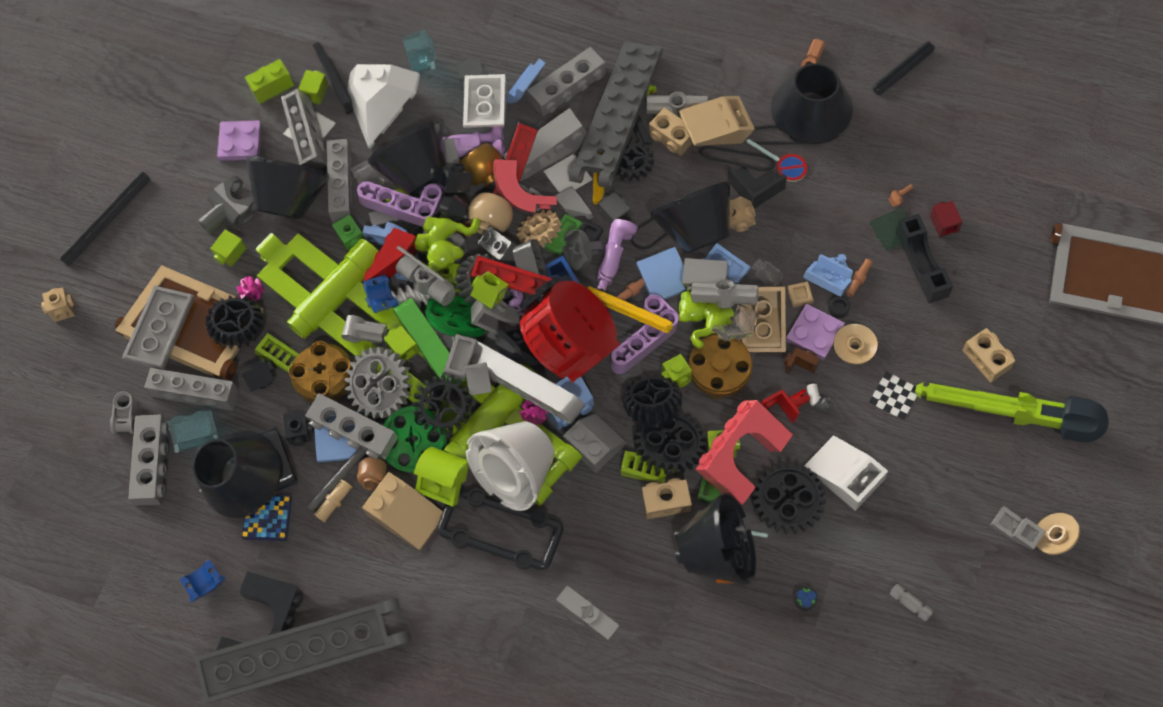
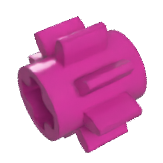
M251 276L241 279L240 286H236L241 299L247 296L249 300L257 301L260 299L261 293L264 292L260 279L255 280Z
M527 400L522 405L524 409L520 411L522 420L538 426L547 419L545 414L549 412Z

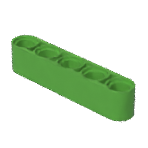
M409 298L393 308V311L406 332L416 342L419 351L441 382V375L444 374L450 353L412 298ZM445 375V382H449V376ZM454 378L452 384L455 385L460 379Z

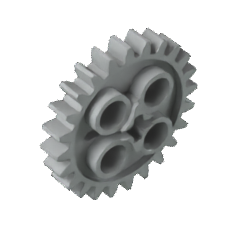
M378 347L377 349L369 348V351L363 350L362 355L355 356L357 362H350L353 370H346L351 375L350 378L345 379L346 382L350 383V386L345 388V390H351L348 399L354 398L352 406H359L358 412H365L366 417L387 418L395 410L399 411L402 408L400 404L408 403L404 398L405 396H411L407 388L413 387V385L408 383L407 380L411 379L412 375H406L410 367H403L406 360H398L400 354H392V349L385 350L384 347ZM379 363L381 364V371H380V372H379V370H378V364H379ZM364 377L366 378V381H367V383H366L365 386H364V384H363V379H364ZM391 380L394 381V388H393V389H392L391 384H390V383H391ZM377 394L379 395V402H378V403H377V401H376V395H377Z

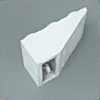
M834 435L804 466L805 469L810 468L812 475L817 474L818 480L822 481L825 486L855 511L885 480L888 470L871 456Z

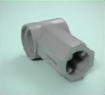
M348 315L341 337L353 343H358L362 340L383 344L385 341L384 337L387 335V325L368 322L359 316Z

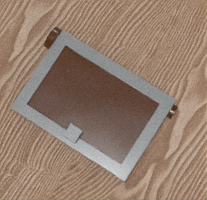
M1063 223L1054 224L1050 244L1058 246L1049 303L1163 326V243Z

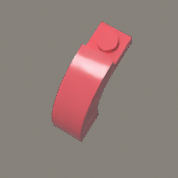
M494 160L493 177L496 188L502 198L506 199L512 207L523 212L534 213L536 205H538V209L550 210L551 206L557 204L556 196L531 195L520 187L516 177L517 160Z

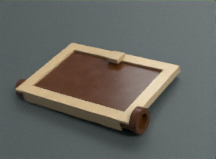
M161 265L127 315L116 320L115 328H117V334L130 340L154 286L193 294L195 300L169 358L209 376L230 381L237 369V363L233 359L240 349L237 345L231 350L228 345L223 348L220 346V343H214L205 327V323H207L205 319L209 315L208 309L214 308V302L221 303V298L227 300L230 294Z

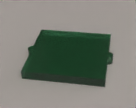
M903 208L870 221V225L876 233V238L881 241L886 251L901 245L896 229L899 220L908 217Z

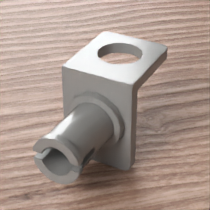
M487 362L466 365L465 371L469 394L476 395L491 392Z

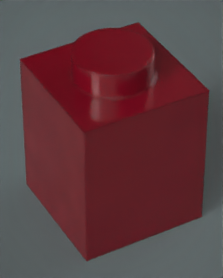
M953 201L947 203L940 202L932 208L930 218L939 238L960 231L963 221Z

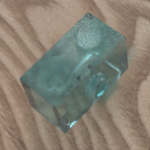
M425 30L402 37L412 71L422 73L436 68L434 60H437V56L434 50V43L431 37L427 38Z
M201 410L193 415L177 416L167 421L175 453L201 447L204 443L218 438L211 410Z

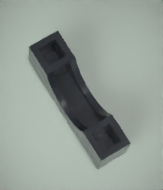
M916 214L899 220L896 234L928 303L948 298L953 288L952 282L945 268L939 267L932 256L928 243L927 229L920 215Z

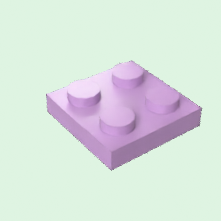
M260 120L220 122L217 153L219 161L246 160L247 156L259 157L262 127Z
M806 304L786 337V342L804 351H811L820 359L825 360L833 346L836 333L844 327L845 323Z

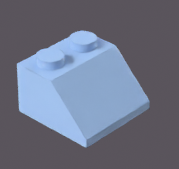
M565 377L556 384L583 401L585 407L578 416L581 414L586 415L592 410L594 406L593 396L582 377L573 383L568 377ZM551 413L546 414L558 430L563 427L567 428L574 423L573 421L569 424Z

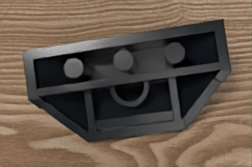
M520 324L503 329L498 333L495 347L499 350L500 354L523 365L534 367L542 364L527 346Z

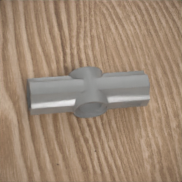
M673 92L670 96L647 95V114H659L663 108H666L681 118L680 110L707 102L708 96H685L681 92Z
M724 279L717 281L715 284L693 283L691 287L692 302L716 303L720 308H729L734 304H758V285L734 284L731 280Z

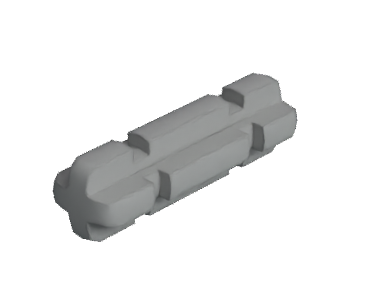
M896 584L890 591V595L896 600L900 599L901 604L913 613L917 612L919 614L918 617L927 621L932 615L933 610L927 605L924 607L922 605L923 602L911 593H906L902 586Z

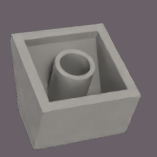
M597 414L579 420L563 435L564 442L574 447L582 455L581 460L595 473L627 444Z

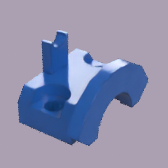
M385 274L364 281L363 287L367 295L365 301L368 304V308L372 307L374 313L398 306V300L392 296L389 289V279Z
M209 559L198 570L183 576L179 580L189 594V600L194 602L214 591L226 578L224 575L221 576Z

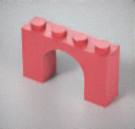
M746 400L738 406V412L725 424L724 431L713 440L711 449L700 458V464L695 469L721 494H732L742 505L755 489V486L735 466L733 451L739 438L748 433L769 452H781L793 435L757 400Z

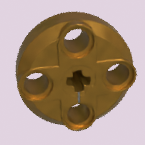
M724 334L711 335L702 339L701 341L704 343L703 348L698 349L694 347L689 358L693 384L712 399H721L740 392L749 382L752 373V359L746 346L737 338ZM725 344L729 348L721 349L719 346ZM700 360L704 364L698 366L695 365L694 362ZM740 367H743V368H745L747 371L744 372V373H741V372L737 371V369L740 368ZM720 384L722 388L714 389L712 385Z
M324 341L313 343L298 354L289 368V376L295 391L301 398L311 404L318 393L324 390L326 391L322 394L323 396L335 402L340 400L349 391L345 390L346 387L350 386V383L346 382L345 379L350 378L351 375L346 371L342 373L340 371L343 369L353 370V367L350 365V357L342 348L336 345L328 344Z

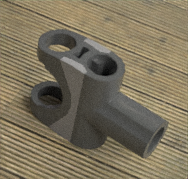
M237 176L222 182L208 195L207 200L213 208L198 219V222L209 234L226 220L234 227H239L257 211L253 195L241 200L235 199L243 184L242 180Z

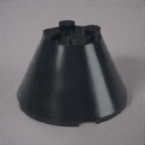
M720 494L682 528L675 530V538L678 544L676 559L679 564L684 565L688 573L747 585L751 583L749 580L754 578L756 573L755 545L751 529L746 530L742 519L746 515L740 503L732 494Z

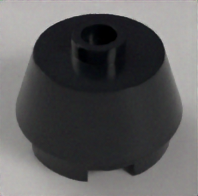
M447 193L449 197L444 195L438 208L439 218H448L460 224L461 222L465 223L468 218L467 208L470 201L461 193Z

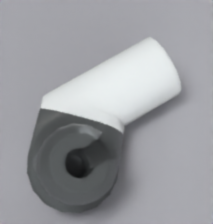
M817 384L807 385L810 405L822 412L829 411L833 406V401L830 398L827 399L826 397L819 396Z

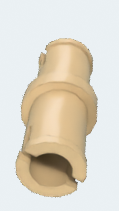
M341 479L331 494L325 496L326 500L314 515L325 523L336 507L339 508L342 505L340 502L353 487Z

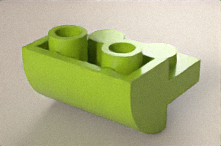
M429 447L420 456L414 470V474L418 475L415 490L422 495L452 507L457 505L461 484L466 482L469 467L468 461L435 447Z

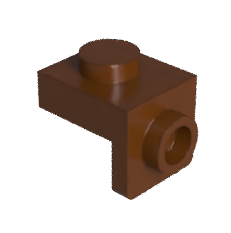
M796 347L793 354L788 353L784 361V365H786L785 373L790 374L794 365L815 373L820 358L811 351H804Z

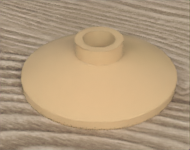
M849 324L842 327L836 333L833 343L838 357L854 365L864 364L871 360L878 347L875 334L868 327L861 324ZM851 345H857L858 349H852Z
M1054 513L1045 517L1038 524L1039 527L1045 530V533L1036 546L1042 552L1049 555L1067 552L1076 544L1079 538L1080 528L1077 521L1065 513Z

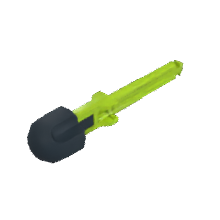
M920 383L916 386L915 394L920 399L924 395L927 401L1014 417V424L1017 425L1035 424L1060 429V435L1063 439L1077 442H1093L1101 438L1109 426L1107 410L1100 403L1081 397L1070 396L1064 404L1036 399L1032 395L1022 392L1019 393L1018 398L933 383H930L927 387L924 386V383Z

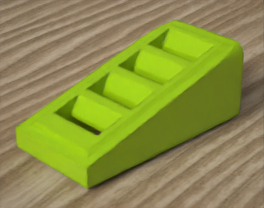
M269 333L265 335L255 348V354L260 357L263 356L266 361L270 360L271 364L289 373V368L293 361L289 366L286 365V362L291 356L295 360L299 354ZM270 344L273 345L269 352L265 351ZM277 348L280 349L275 357L272 356ZM284 352L287 353L282 361L278 360Z
M625 451L621 476L658 482L659 484L665 483L667 474H664V469L661 468L659 477L655 476L656 466L653 465L651 473L647 474L648 460L641 462L642 455ZM630 461L634 462L633 469L629 468ZM639 463H643L642 472L638 471Z

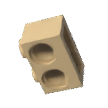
M663 108L649 123L650 137L654 141L664 144L672 153L676 152L682 156L693 143L683 120L666 108Z
M987 328L966 341L962 350L990 383L1008 372L1015 363L1011 351L1005 349L997 335L990 332ZM979 344H985L988 348H981ZM993 360L1000 361L1002 365L995 364Z

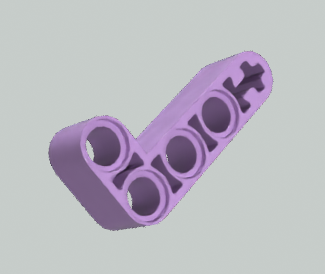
M367 181L360 183L357 187L359 202L364 207L422 227L428 216L437 217L438 208L443 200L441 188L436 184L427 185L420 199ZM430 195H436V196H437V197L434 198V199L428 198ZM385 199L391 200L389 203L382 202ZM403 206H410L407 210L401 209ZM424 212L430 213L426 217L421 216Z
M648 296L645 299L644 309L672 321L673 329L669 333H665L649 325H644L612 352L610 366L613 372L617 374L626 373L676 332L679 319L678 314L660 296ZM654 306V307H657L658 309H657V310H652V309H650L649 307ZM649 333H654V334H656L657 336H656V337H650L648 334H649ZM639 346L641 349L635 350L632 347Z

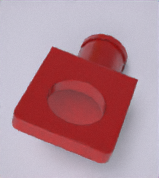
M782 389L764 399L761 405L768 409L778 404L790 421L794 423L800 414L797 408L808 403L810 396L808 393L803 395L807 391L802 389L788 397Z

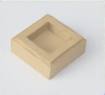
M808 281L787 286L792 308L813 303L814 300Z

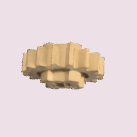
M542 210L540 213L534 212V216H527L528 220L521 222L522 227L517 228L519 231L517 236L521 244L534 239L539 246L544 248L545 243L551 244V239L558 237L557 232H561L560 226L562 223L557 214L552 213L551 210L547 212Z

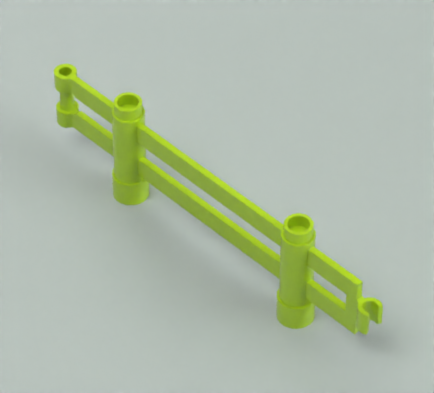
M299 233L287 245L283 244L275 235L270 234L256 248L260 258L267 263V266L257 277L296 308L293 311V316L286 323L302 339L305 340L312 332L315 333L320 328L354 356L362 355V351H369V348L377 349L378 347L372 342L360 340L358 343H353L341 337L345 321L334 312L346 299H349L379 324L387 325L388 331L400 325L402 326L393 308L374 313L372 307L368 308V304L365 301L367 295L362 284L364 274L370 269L378 252L365 239L361 238L343 257L344 260L339 265ZM293 257H296L323 279L311 294L281 270ZM421 352L417 353L419 356H421V357L425 360V358L423 357V355L421 354ZM380 363L378 364V370H379V372L381 371V364H380ZM520 364V365H522L523 367H525V368L531 370L532 372L536 373V372H535L531 367H529L528 365ZM412 375V378L407 380L408 383L413 385L410 390L411 396H408L407 399L412 403L420 402V400L414 398V394L422 395L418 387L422 386L425 389L427 387ZM467 377L459 386L461 389L465 386L468 388ZM501 384L497 388L491 385V392L471 395L481 405L467 419L468 422L466 424L461 421L458 422L461 425L460 430H457L455 425L452 426L453 436L443 451L467 460L466 451L469 449L467 441L475 433L503 427L504 424L511 425L526 422L522 420L520 411L523 409L520 407L527 399ZM442 400L443 410L445 407H449V404H446L444 400ZM424 403V408L428 409L429 404ZM447 412L443 415L441 421L442 423L450 422L459 414ZM542 424L537 427L551 441L555 462L549 468L535 501L539 506L553 492L551 487L566 470L571 472L582 459V455L574 447L563 442Z

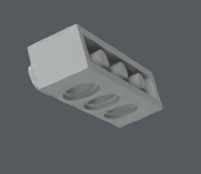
M589 47L527 90L528 101L543 117L548 113L554 112L559 105L571 100L578 92L584 91L595 80H600L606 74L605 61Z
M296 89L281 97L298 161L302 166L320 170L327 166V154L312 101L309 96Z
M347 139L327 141V172L329 174L328 213L334 224L349 214L354 220L352 151Z
M150 368L144 386L150 396L154 398L231 411L234 410L239 390L232 381Z
M318 393L305 415L310 421L309 425L319 431L323 428L329 431L328 435L337 440H340V438L347 440V445L356 450L359 447L366 450L365 454L376 460L378 457L385 460L398 439L394 431ZM336 415L334 422H327L330 416ZM354 424L355 429L352 432L347 433V427L349 425ZM374 434L372 441L365 442L367 435Z
M161 414L135 416L128 497L135 506L161 505L162 497L165 496L163 476H166L167 467L164 461L165 455L168 454L166 435H169L170 426ZM156 436L152 442H148L151 437ZM150 457H154L153 461L147 463ZM153 477L150 483L145 484L148 478Z

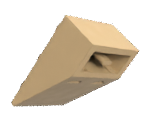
M722 96L679 111L694 146L742 144L755 130L739 96Z

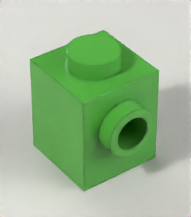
M350 214L332 224L336 236L347 252L361 238L364 239L361 230Z

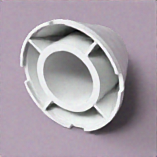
M520 422L478 432L471 436L467 441L469 449L466 451V458L479 484L490 496L494 493L503 500L501 504L510 509L524 511L530 508L537 499L554 459V449L547 435L530 422Z

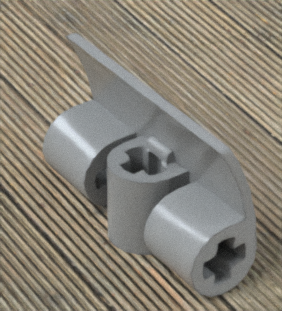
M398 246L397 249L403 252L405 256L397 263L396 272L410 282L416 281L417 289L421 294L429 295L443 306L448 305L455 296L453 285L405 249Z

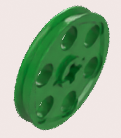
M454 296L453 300L446 306H441L433 298L427 304L425 311L426 320L432 327L444 334L453 337L458 334L469 338H477L484 335L487 331L472 324V302L464 303L466 299L464 297Z
M408 406L401 408L390 415L383 425L394 431L398 436L397 446L391 449L386 460L393 467L404 472L414 473L421 454L432 446L442 451L446 447V431L444 435H440L437 442L433 443L429 439L433 426L430 425L425 430V424L419 425L417 423V416H414V411L419 410V407ZM425 409L426 414L434 420L436 414ZM399 416H403L406 420L403 428L396 426L395 421ZM412 434L418 437V440L414 442V445L413 443L409 442V438H412ZM403 454H408L410 457V463L407 466H402L400 463V457Z

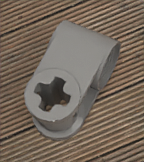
M119 392L113 399L112 416L110 419L112 434H118V432L134 434L135 416H138L139 403L128 392ZM126 401H130L126 407H123Z

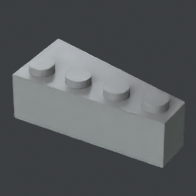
M570 108L538 130L521 181L581 149L587 132Z

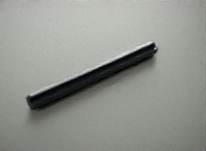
M140 172L64 252L60 260L67 266L71 265L150 181V177L146 173Z

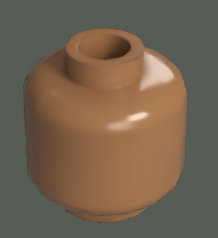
M370 456L362 459L358 466L357 480L359 484L365 489L375 490L386 476V463L379 457L377 460Z

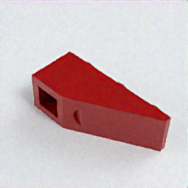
M393 228L391 233L386 236L381 250L376 253L370 269L365 272L363 282L380 277L383 274L388 279L397 273V263L405 256L397 247H402L415 257L417 253L415 248L416 236Z

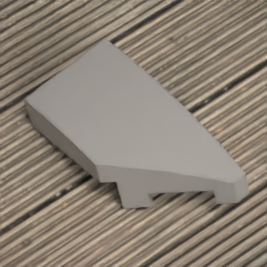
M572 186L555 195L557 197V204L573 218L576 216H586V219L593 218L591 211Z

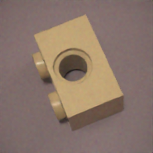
M674 478L669 480L668 483L659 484L658 482L648 483L646 487H642L647 519L691 512L692 504L686 479ZM663 494H669L672 496V499L664 501L660 497Z

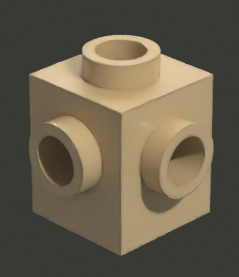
M740 196L730 201V228L737 232H743L748 230V227L756 225V212L750 200Z
M63 287L54 288L42 294L44 300L41 303L42 309L55 322L75 316L74 298Z

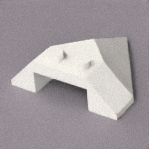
M357 64L351 71L347 93L369 149L375 144L374 140L380 133L383 134L403 110L402 106L409 98L412 99L417 93L419 73L394 65Z

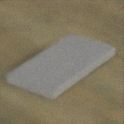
M154 286L124 351L123 361L164 370L195 300L194 295Z

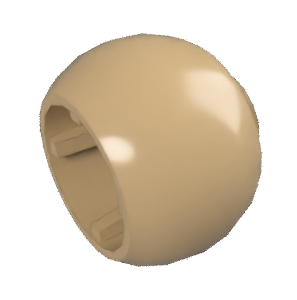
M480 193L469 205L468 219L471 225L474 218L480 220V227L477 230L479 234L483 235L489 226L502 234L512 223L513 208L506 199L498 195Z

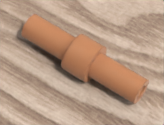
M865 259L859 271H855L851 278L852 282L845 292L847 296L853 297L858 287L863 285L867 278L866 274L873 264L871 260Z
M640 278L638 281L630 283L625 287L626 290L619 294L617 298L625 301L629 297H634L645 286L644 280Z

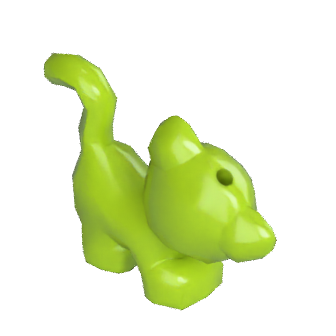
M428 216L423 225L426 234L417 235L415 248L422 253L428 250L426 256L428 267L438 273L441 269L450 267L456 259L464 255L460 247L454 246L447 239L456 231L467 236L475 234L480 227V220L474 218L471 227L467 228L463 224L456 223L448 218Z
M690 291L681 293L678 320L680 322L706 320V328L695 330L690 337L692 344L698 349L704 346L699 337L718 334L728 326L733 325L730 317L734 316V312L731 307L720 308L716 303L692 302Z

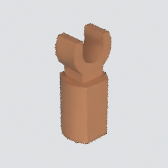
M819 39L813 40L806 59L802 61L801 67L819 62L826 46L824 41Z

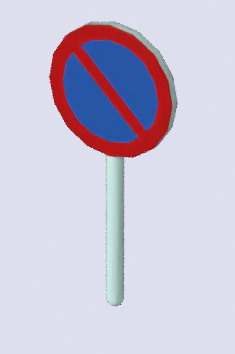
M750 139L746 140L748 144L778 162L777 172L779 176L785 174L787 177L786 181L796 182L805 177L807 164L801 156L787 154L778 158Z

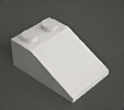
M505 74L465 76L463 127H503L505 125L507 109Z

